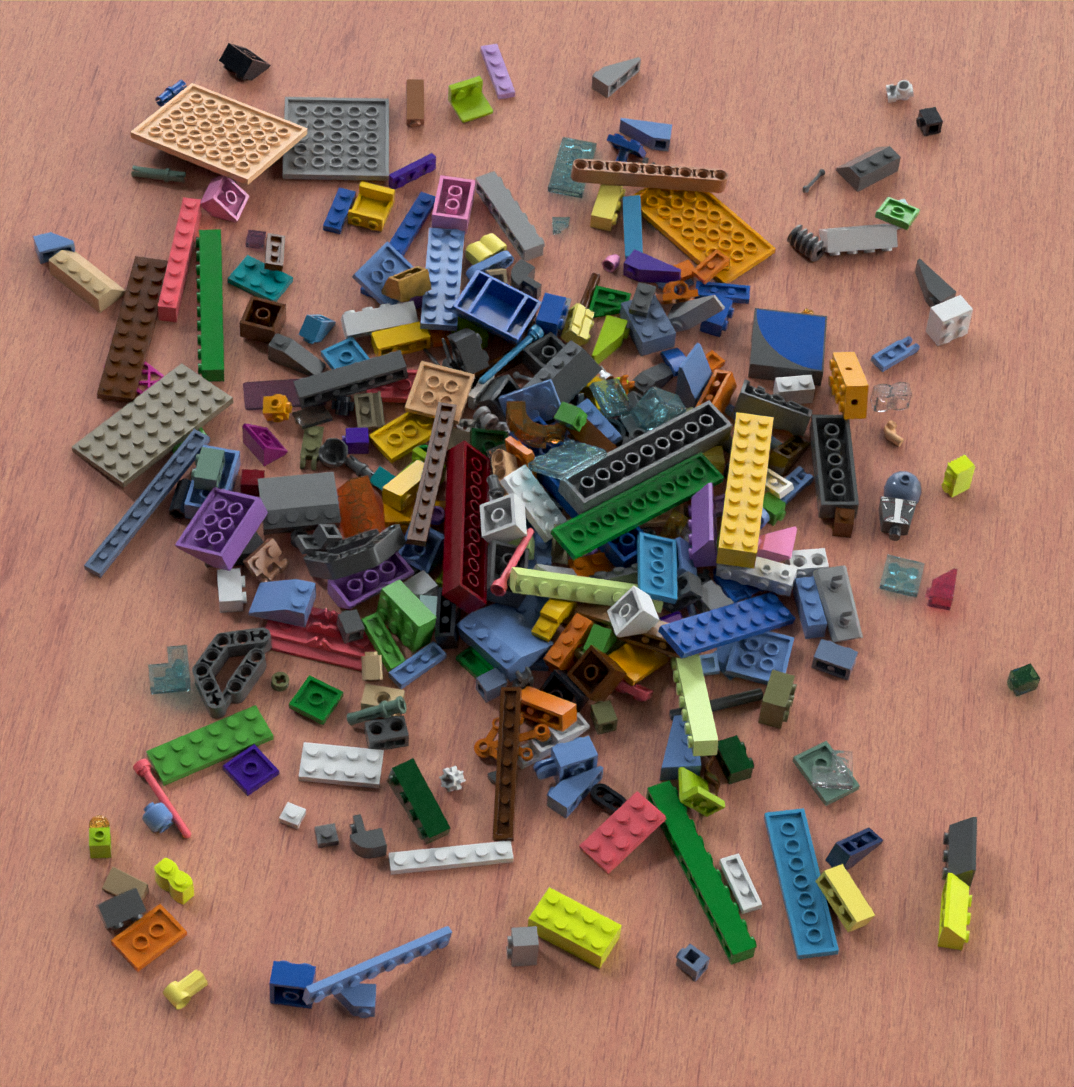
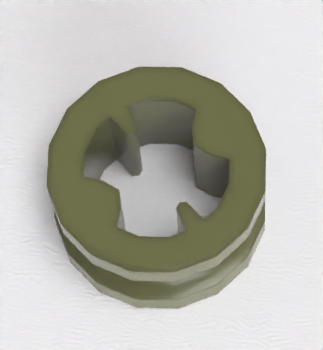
M277 672L272 676L271 686L275 691L280 692L288 688L289 677L286 673ZM284 680V682L277 684V681Z

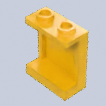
M361 181L359 194L354 206L348 211V223L382 232L395 202V190Z

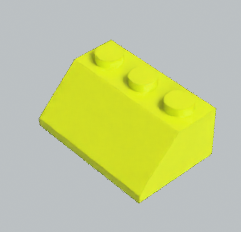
M953 873L947 874L942 890L937 947L962 950L964 943L969 941L970 931L966 930V925L970 924L971 913L968 912V907H971L972 895H969V886Z

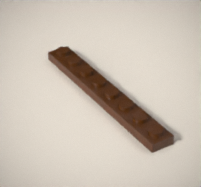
M501 687L493 841H514L521 687Z

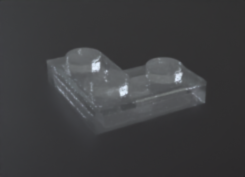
M832 750V767L812 766V787L852 790L853 751Z

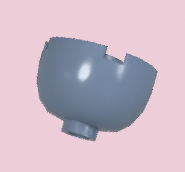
M899 471L892 474L884 486V497L917 501L918 503L922 493L921 483L918 478L907 471Z

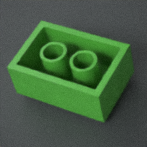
M400 579L382 588L376 612H378L390 631L412 652L429 644L437 617Z

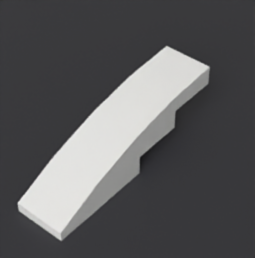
M577 712V721L565 731L561 732L549 727L551 736L547 741L540 742L534 738L529 740L527 744L520 746L522 748H530L533 752V758L530 761H524L518 755L519 767L523 769L551 754V747L558 743L573 741L587 731L590 725ZM530 752L524 753L523 756L528 757Z

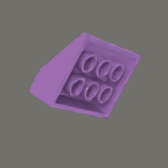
M213 487L175 546L215 568L230 571L266 517L268 511L259 497Z

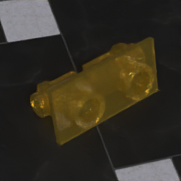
M673 509L659 536L675 540L680 537L689 518Z

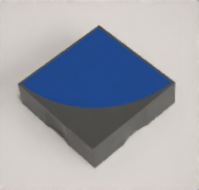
M755 308L748 378L774 381L778 377L812 375L814 385L821 386L824 371L827 316Z

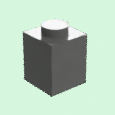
M357 609L345 610L338 614L336 625L344 644L363 639L365 628Z

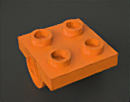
M672 281L666 283L663 288V294H657L656 297L659 302L661 301V305L676 303V299L679 302H686L698 296V289L689 290L688 285L684 281ZM675 286L677 288V294L674 292Z

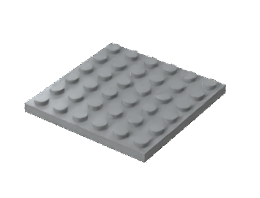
M285 97L284 119L308 128V131L304 138L283 155V179L389 181V99Z

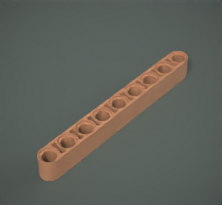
M576 159L573 161L571 179L580 183L722 193L726 188L728 173L721 169Z

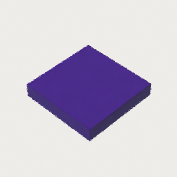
M255 744L222 766V770L247 796L279 775V770Z

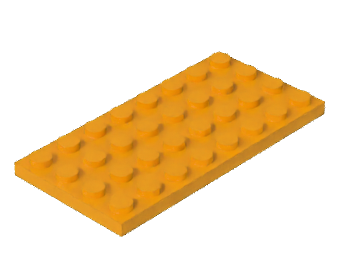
M643 188L632 195H640L641 216L696 264L699 265L716 249L730 259V264L713 277L718 283L729 284L775 253L776 248L711 192Z

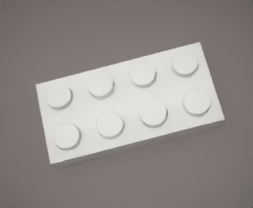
M523 465L499 481L508 494L514 493L525 504L526 518L545 543L553 538L551 529L554 528V524L561 525L567 522L565 516H563L526 465Z
M304 742L299 781L379 789L384 750Z

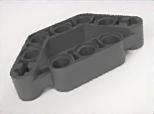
M396 524L387 527L380 533L378 529H373L331 543L326 547L327 552L315 551L304 556V561L310 576L337 580L380 565L406 544V540L400 525Z
M253 628L219 633L213 638L193 666L192 672L195 685L212 718L219 719L224 717L231 702L234 704L242 703L266 670L265 654L272 648L271 634L268 629ZM245 656L227 682L226 688L222 693L215 677L229 657Z

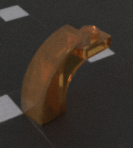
M506 401V423L510 432L519 441L531 447L545 449L547 442H564L565 425H541L535 423L526 413L525 401Z

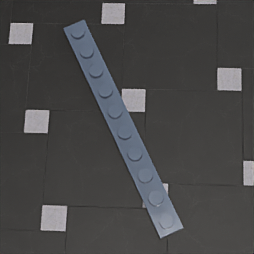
M193 429L85 563V570L100 578L104 575L192 465L196 455L200 454L202 446L208 445L210 442L209 436Z

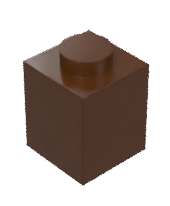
M836 507L832 536L851 538L855 509Z

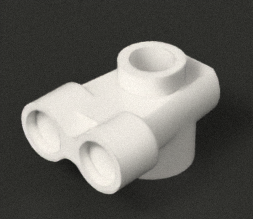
M901 80L895 86L894 84L886 85L888 103L896 102V100L900 99L907 100L909 97L914 96L912 84L907 80Z

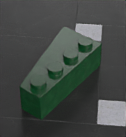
M414 758L392 767L387 782L408 814L409 819L415 825L419 838L424 840L427 845L448 835L451 828Z

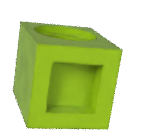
M110 827L89 828L90 858H111Z

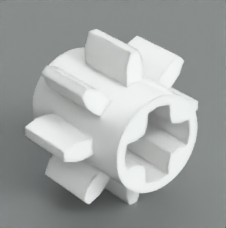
M457 766L443 769L444 774L439 776L442 783L441 787L448 788V792L454 791V789L456 791L462 789L460 784L466 781L463 771L457 770Z

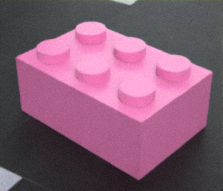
M440 175L432 212V228L458 229L465 231V234H467L475 196V180Z

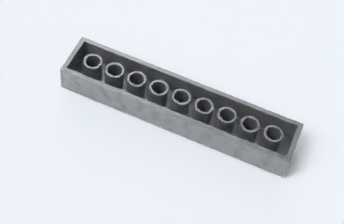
M709 400L562 476L558 492L580 515L700 452L704 453L729 440L733 425Z

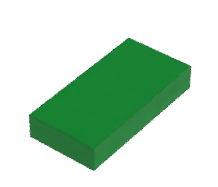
M472 646L456 656V661L475 679L494 669Z

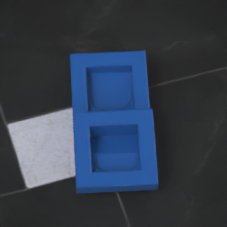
M679 348L660 352L664 363L670 367L674 377L678 376L679 366L686 356Z

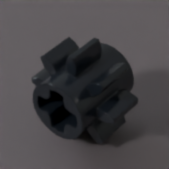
M337 396L336 400H332L331 409H336L335 414L349 416V411H354L355 402H350L351 397Z

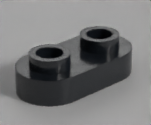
M598 783L591 788V800L611 815L627 801L625 797L606 784Z

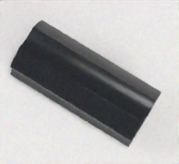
M183 478L179 480L173 495L169 514L176 519L185 517L184 503L191 484L189 479Z

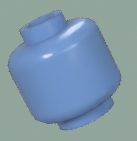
M152 802L144 808L145 813L142 820L152 832L159 831V833H163L173 824V815L163 803L154 804Z

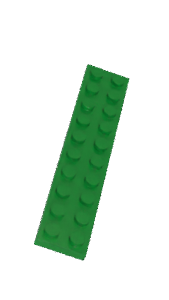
M700 452L551 529V535L569 556L575 560L688 501L706 484L712 483L714 487L722 483L724 476Z

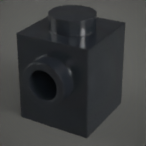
M936 107L919 110L916 124L924 136L941 133L943 120Z

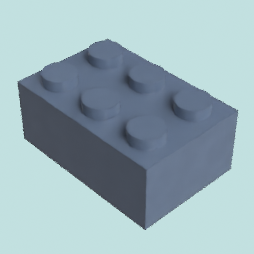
M656 295L653 297L646 318L629 314L632 300L621 303L620 318L628 320L627 328H630L629 335L640 356L675 346L676 332Z

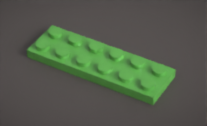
M254 705L146 751V754L163 786L236 756L254 744L259 746L273 740V734L257 706Z

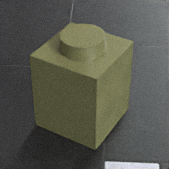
M610 700L605 702L599 701L591 705L590 717L597 735L617 730L618 719Z

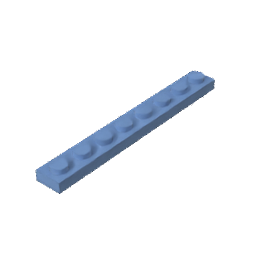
M446 926L306 986L302 999L306 1005L313 1002L318 1003L331 994L336 995L343 989L355 987L361 981L373 979L384 971L389 972L396 966L403 963L408 964L414 958L426 956L437 948L442 949L449 944L452 931L449 926Z

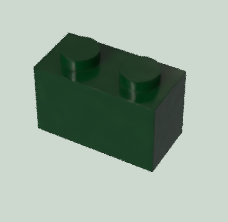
M738 736L718 741V750L715 757L729 785L751 778L754 763L752 758H748L745 744L740 742Z

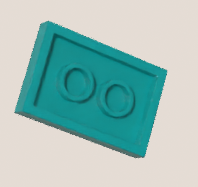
M247 255L230 274L228 283L258 298L277 302L292 284L293 277L284 272L264 269L265 263Z

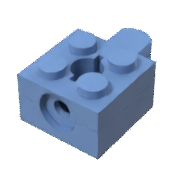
M589 736L578 737L573 741L558 743L551 747V757L536 762L533 768L538 779L542 780L553 776L556 784H558L560 781L596 768L598 754Z

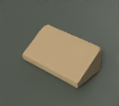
M112 867L102 887V890L114 896L132 888H137L142 901L149 892L147 883L115 867Z

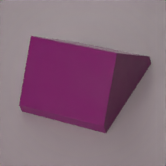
M243 424V443L264 467L288 453L287 449L267 427Z

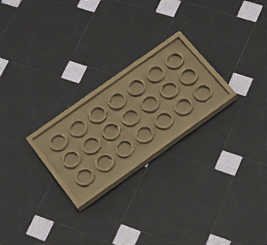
M181 363L136 397L134 401L128 403L74 444L72 451L124 488L171 452L173 447L185 441L193 429L198 431L233 404V397Z

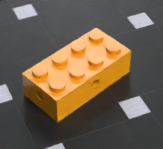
M833 352L832 359L829 361V368L832 372L831 376L828 377V385L832 387V395H835V403L838 404L839 413H842L844 419H866L869 385L855 352Z

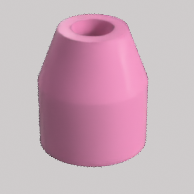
M617 254L608 256L602 262L604 270L613 272L619 266L620 257Z

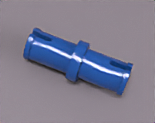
M179 80L173 86H168L165 92L155 98L156 103L161 107L187 87L186 83L183 80Z

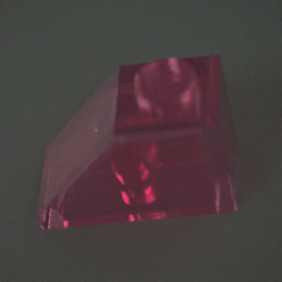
M953 568L932 580L931 587H927L925 598H928L927 606L950 611L958 569Z

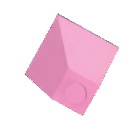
M794 526L759 535L757 556L776 562L791 559L797 528Z

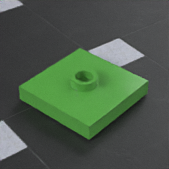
M887 197L876 211L875 218L908 230L919 215L920 209Z

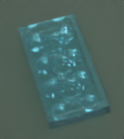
M563 137L548 185V192L582 198L586 183L575 182L571 179L573 161L576 159H594L597 143Z

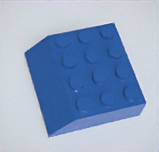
M477 269L452 306V313L516 346L534 321L542 302Z

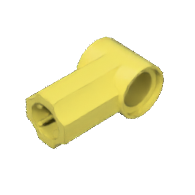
M194 970L181 981L170 983L164 989L163 995L179 1010L189 1003L193 995L207 986L208 982L200 970Z

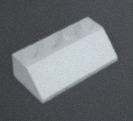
M892 224L819 229L820 238L824 241L823 247H826L825 252L830 253V256L840 255V252L847 251V254H857L858 250H864V253L875 252V249L880 248L882 251H892V247H898L897 226Z

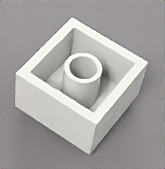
M961 295L931 307L926 333L937 346L965 336L970 325L972 307Z
M514 493L480 505L482 537L489 544L492 539L508 543L527 536L525 504Z

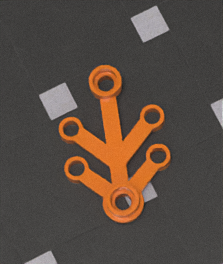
M521 713L520 725L523 724V722H524V717H523V714H522V713ZM499 717L493 719V727L486 738L479 739L475 743L474 751L478 757L487 758L491 756L497 759L496 749H498V740L494 741L499 731V726H495L499 722ZM539 724L534 730L520 733L519 743L534 738L540 742H545L551 736L550 729L545 724ZM540 729H545L544 733H538ZM487 745V748H486V749H484V750H481V749H480L481 746ZM519 746L518 755L524 761L532 760V750ZM530 752V755L528 757H524V753Z

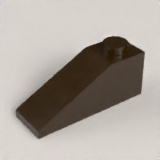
M792 436L772 451L767 468L783 477L792 469L810 447L811 443L799 436Z

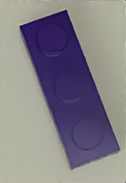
M431 153L389 174V187L395 190L436 169V156Z

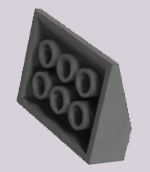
M334 472L258 479L259 498H261L268 511L262 521L264 535L291 533L296 529L311 531L316 530L319 524H335L337 528H340L341 518Z

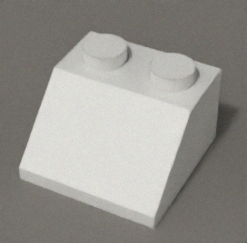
M636 586L629 589L607 610L617 637L647 633L659 621L650 595Z

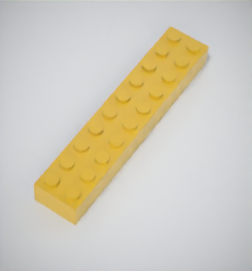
M736 412L716 559L718 564L755 568L774 417Z

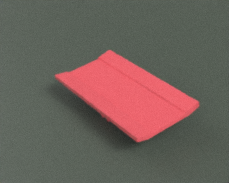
M312 607L306 627L268 620L265 627L270 631L272 639L271 650L358 671H362L361 657L365 656V652L376 651L365 631L363 639L344 644L336 625L337 617L340 613H337L335 610L328 611L327 608L319 609Z

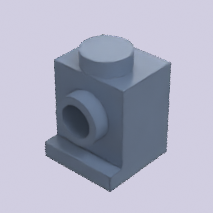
M689 944L685 949L682 948L677 953L676 966L691 976L692 980L696 982L708 969L710 958L692 944Z

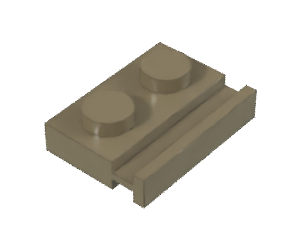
M381 392L354 395L358 428L368 427V430H374L383 427L385 421Z

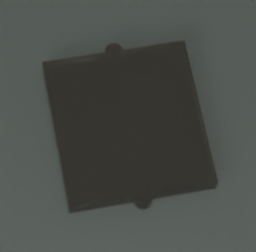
M323 403L292 412L295 423L299 424L302 430L333 421L329 409H326Z

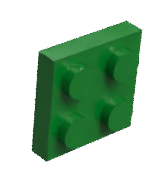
M309 675L290 701L289 708L324 725L343 698L344 692Z

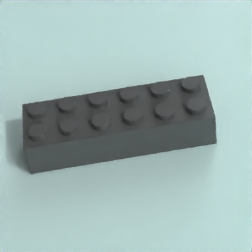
M812 415L809 431L818 518H834L836 507L855 509L854 518H856L859 500L850 420L844 419L843 415Z

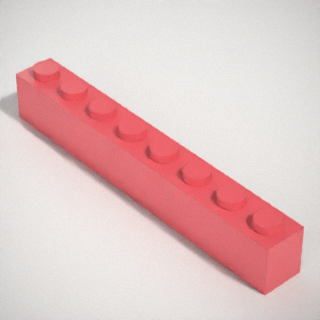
M183 197L158 303V318L161 321L177 322L202 214L201 199Z

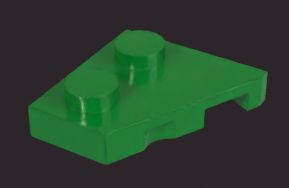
M596 285L589 310L594 312L593 318L619 314L621 303L629 301L631 293Z

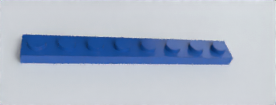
M421 191L389 243L402 256L405 255L434 208L435 196ZM363 287L360 288L361 294L372 297Z

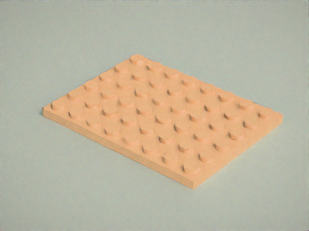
M191 83L132 130L130 134L132 139L249 185L307 135L308 128Z

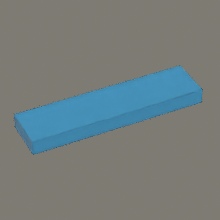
M640 195L623 197L625 259L628 258L634 249L643 253Z

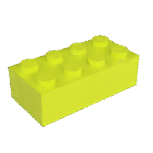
M550 887L528 918V927L537 926V934L540 938L599 969L619 940L622 927L619 923Z

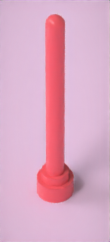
M532 528L527 529V536L523 537L501 577L492 583L490 590L494 595L503 596L507 591V581L510 577L511 569L517 565L534 534Z
M141 759L137 761L133 766L137 775L146 779L159 801L172 813V820L183 837L186 839L190 838L191 832L151 774V765L148 760Z

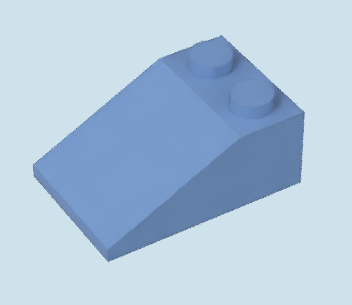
M699 343L694 346L679 366L674 402L686 408L696 407L712 376V371Z
M299 579L262 582L258 586L248 614L249 616L306 627L316 599V583Z

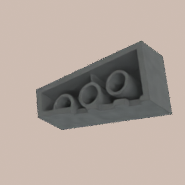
M745 379L733 412L774 417L773 428L778 430L784 429L792 435L804 437L813 410L794 401L785 402L781 395L776 393L770 395L765 391V388L761 386L755 388L750 385V381Z

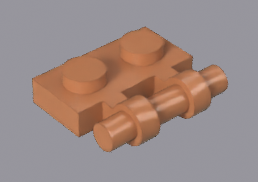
M268 538L243 561L253 577L259 575L262 577L258 584L274 581V577L279 573H283L286 570V566L290 564L287 558L281 561L278 559L283 552L273 538ZM272 564L274 568L268 572L266 568Z

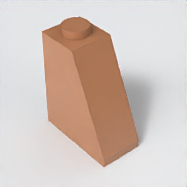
M407 79L406 124L412 127L424 125V79Z

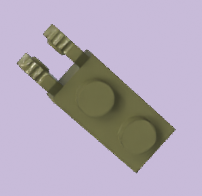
M305 425L300 453V469L305 468L306 460H312L311 469L316 470L317 462L319 461L318 452L320 446H322L324 427Z

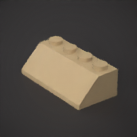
M61 250L49 259L50 274L99 313L125 295L126 290L77 252Z

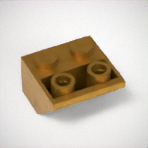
M416 266L389 277L381 293L400 302H408L410 298L424 295L425 292L432 290L428 269Z

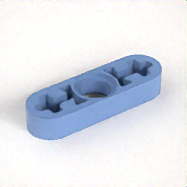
M502 251L471 266L466 271V276L470 280L477 269L484 273L485 270L505 269L513 263L514 257L509 251Z

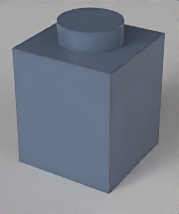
M494 668L476 678L475 689L487 703L501 695V687H507L508 681L503 673Z

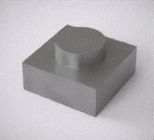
M335 823L315 826L318 848L339 845Z

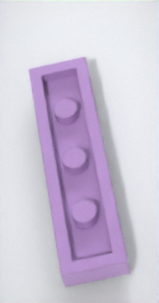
M498 45L481 46L480 52L498 100L515 97V90Z

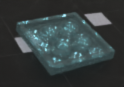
M570 439L564 441L559 447L551 448L548 453L535 457L533 461L528 463L530 471L564 481L608 456L605 449Z

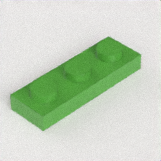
M378 612L361 619L366 635L374 649L378 651V655H382V662L388 672L406 661Z

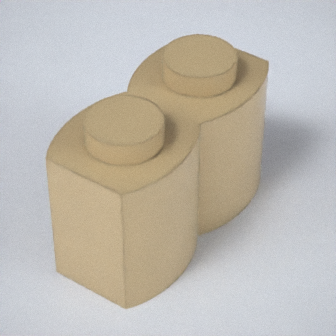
M378 651L365 652V656L361 657L362 680H382V655H378Z

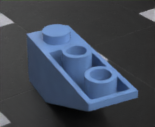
M626 118L620 119L619 132L652 150L669 152L671 124Z

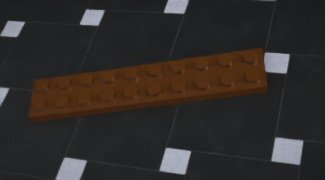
M135 256L99 384L97 399L130 403L136 398L158 317V303L168 260Z

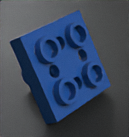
M617 133L608 135L607 142L613 148L619 149L615 161L626 162L629 154L645 158L647 152L640 145V142L633 139L628 141L624 139V136Z

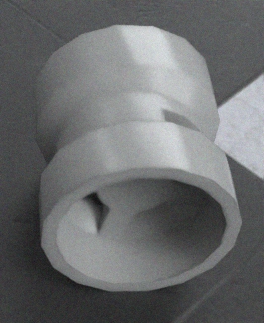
M487 406L480 407L473 415L474 421L477 424H481L482 429L493 430L499 423L498 417L491 414Z

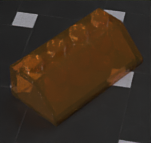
M368 475L349 479L337 489L341 528L345 538L373 529H378L379 533L386 529Z

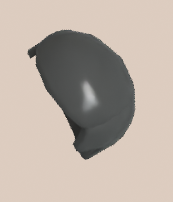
M338 438L327 439L320 446L318 452L320 462L329 468L340 467L347 458L348 446Z

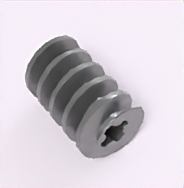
M799 224L788 235L787 241L795 249L815 262L825 253L824 241L820 240L818 242L819 238L817 236L813 237V233H808L807 228L802 230L803 225Z

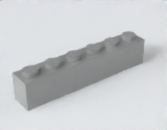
M495 171L476 177L475 191L521 259L526 262L542 256L543 247H545L543 238L538 236L534 225L530 224L527 215L521 211L518 202L514 201L510 190L504 186L502 178L498 177Z

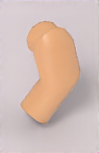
M890 420L884 426L885 437L899 447L904 439L896 434L895 428L897 424Z

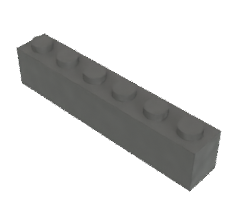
M399 350L301 378L293 382L301 409L335 400L337 396H348L407 379L408 373L407 366Z

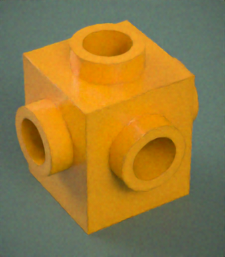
M285 395L263 396L262 414L267 421L282 422L283 420H289V413H292V404Z

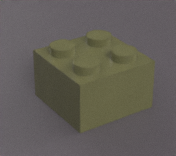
M776 670L771 671L762 700L758 723L781 729L783 722L787 723L797 684H794V675Z

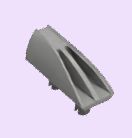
M842 565L813 571V577L832 642L863 638L846 566Z

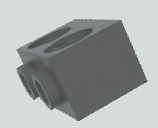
M689 571L678 576L677 601L675 604L663 602L662 608L673 613L703 598L701 578Z
M404 715L391 716L390 718L379 720L372 719L365 722L364 733L368 749L388 750L409 746V734Z

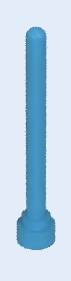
M533 325L528 330L527 336L479 378V383L485 384L532 341L534 342L544 336L543 330L538 325Z

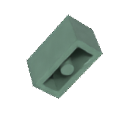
M207 447L201 448L200 454H197L195 459L196 469H192L191 480H194L195 489L211 491L213 487L218 488L225 464L224 450Z

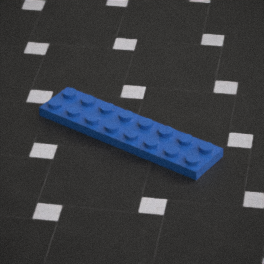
M773 592L661 625L658 632L682 659L793 624L796 618Z

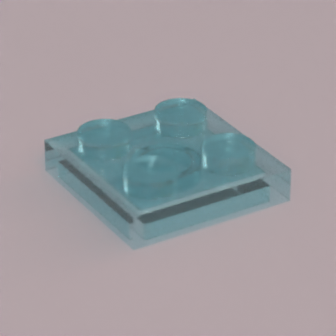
M618 378L593 382L589 386L605 418L633 412L629 405V398Z
M887 554L879 589L917 598L925 563Z

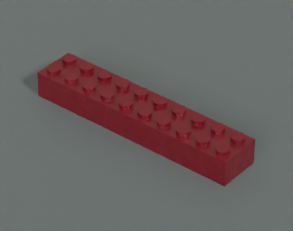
M464 440L449 449L447 455L442 595L470 614L486 605L488 542L482 537L480 505L489 502L487 477L490 476V459Z

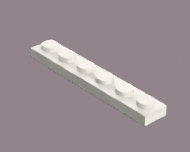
M511 840L389 853L391 875L510 863L514 859Z

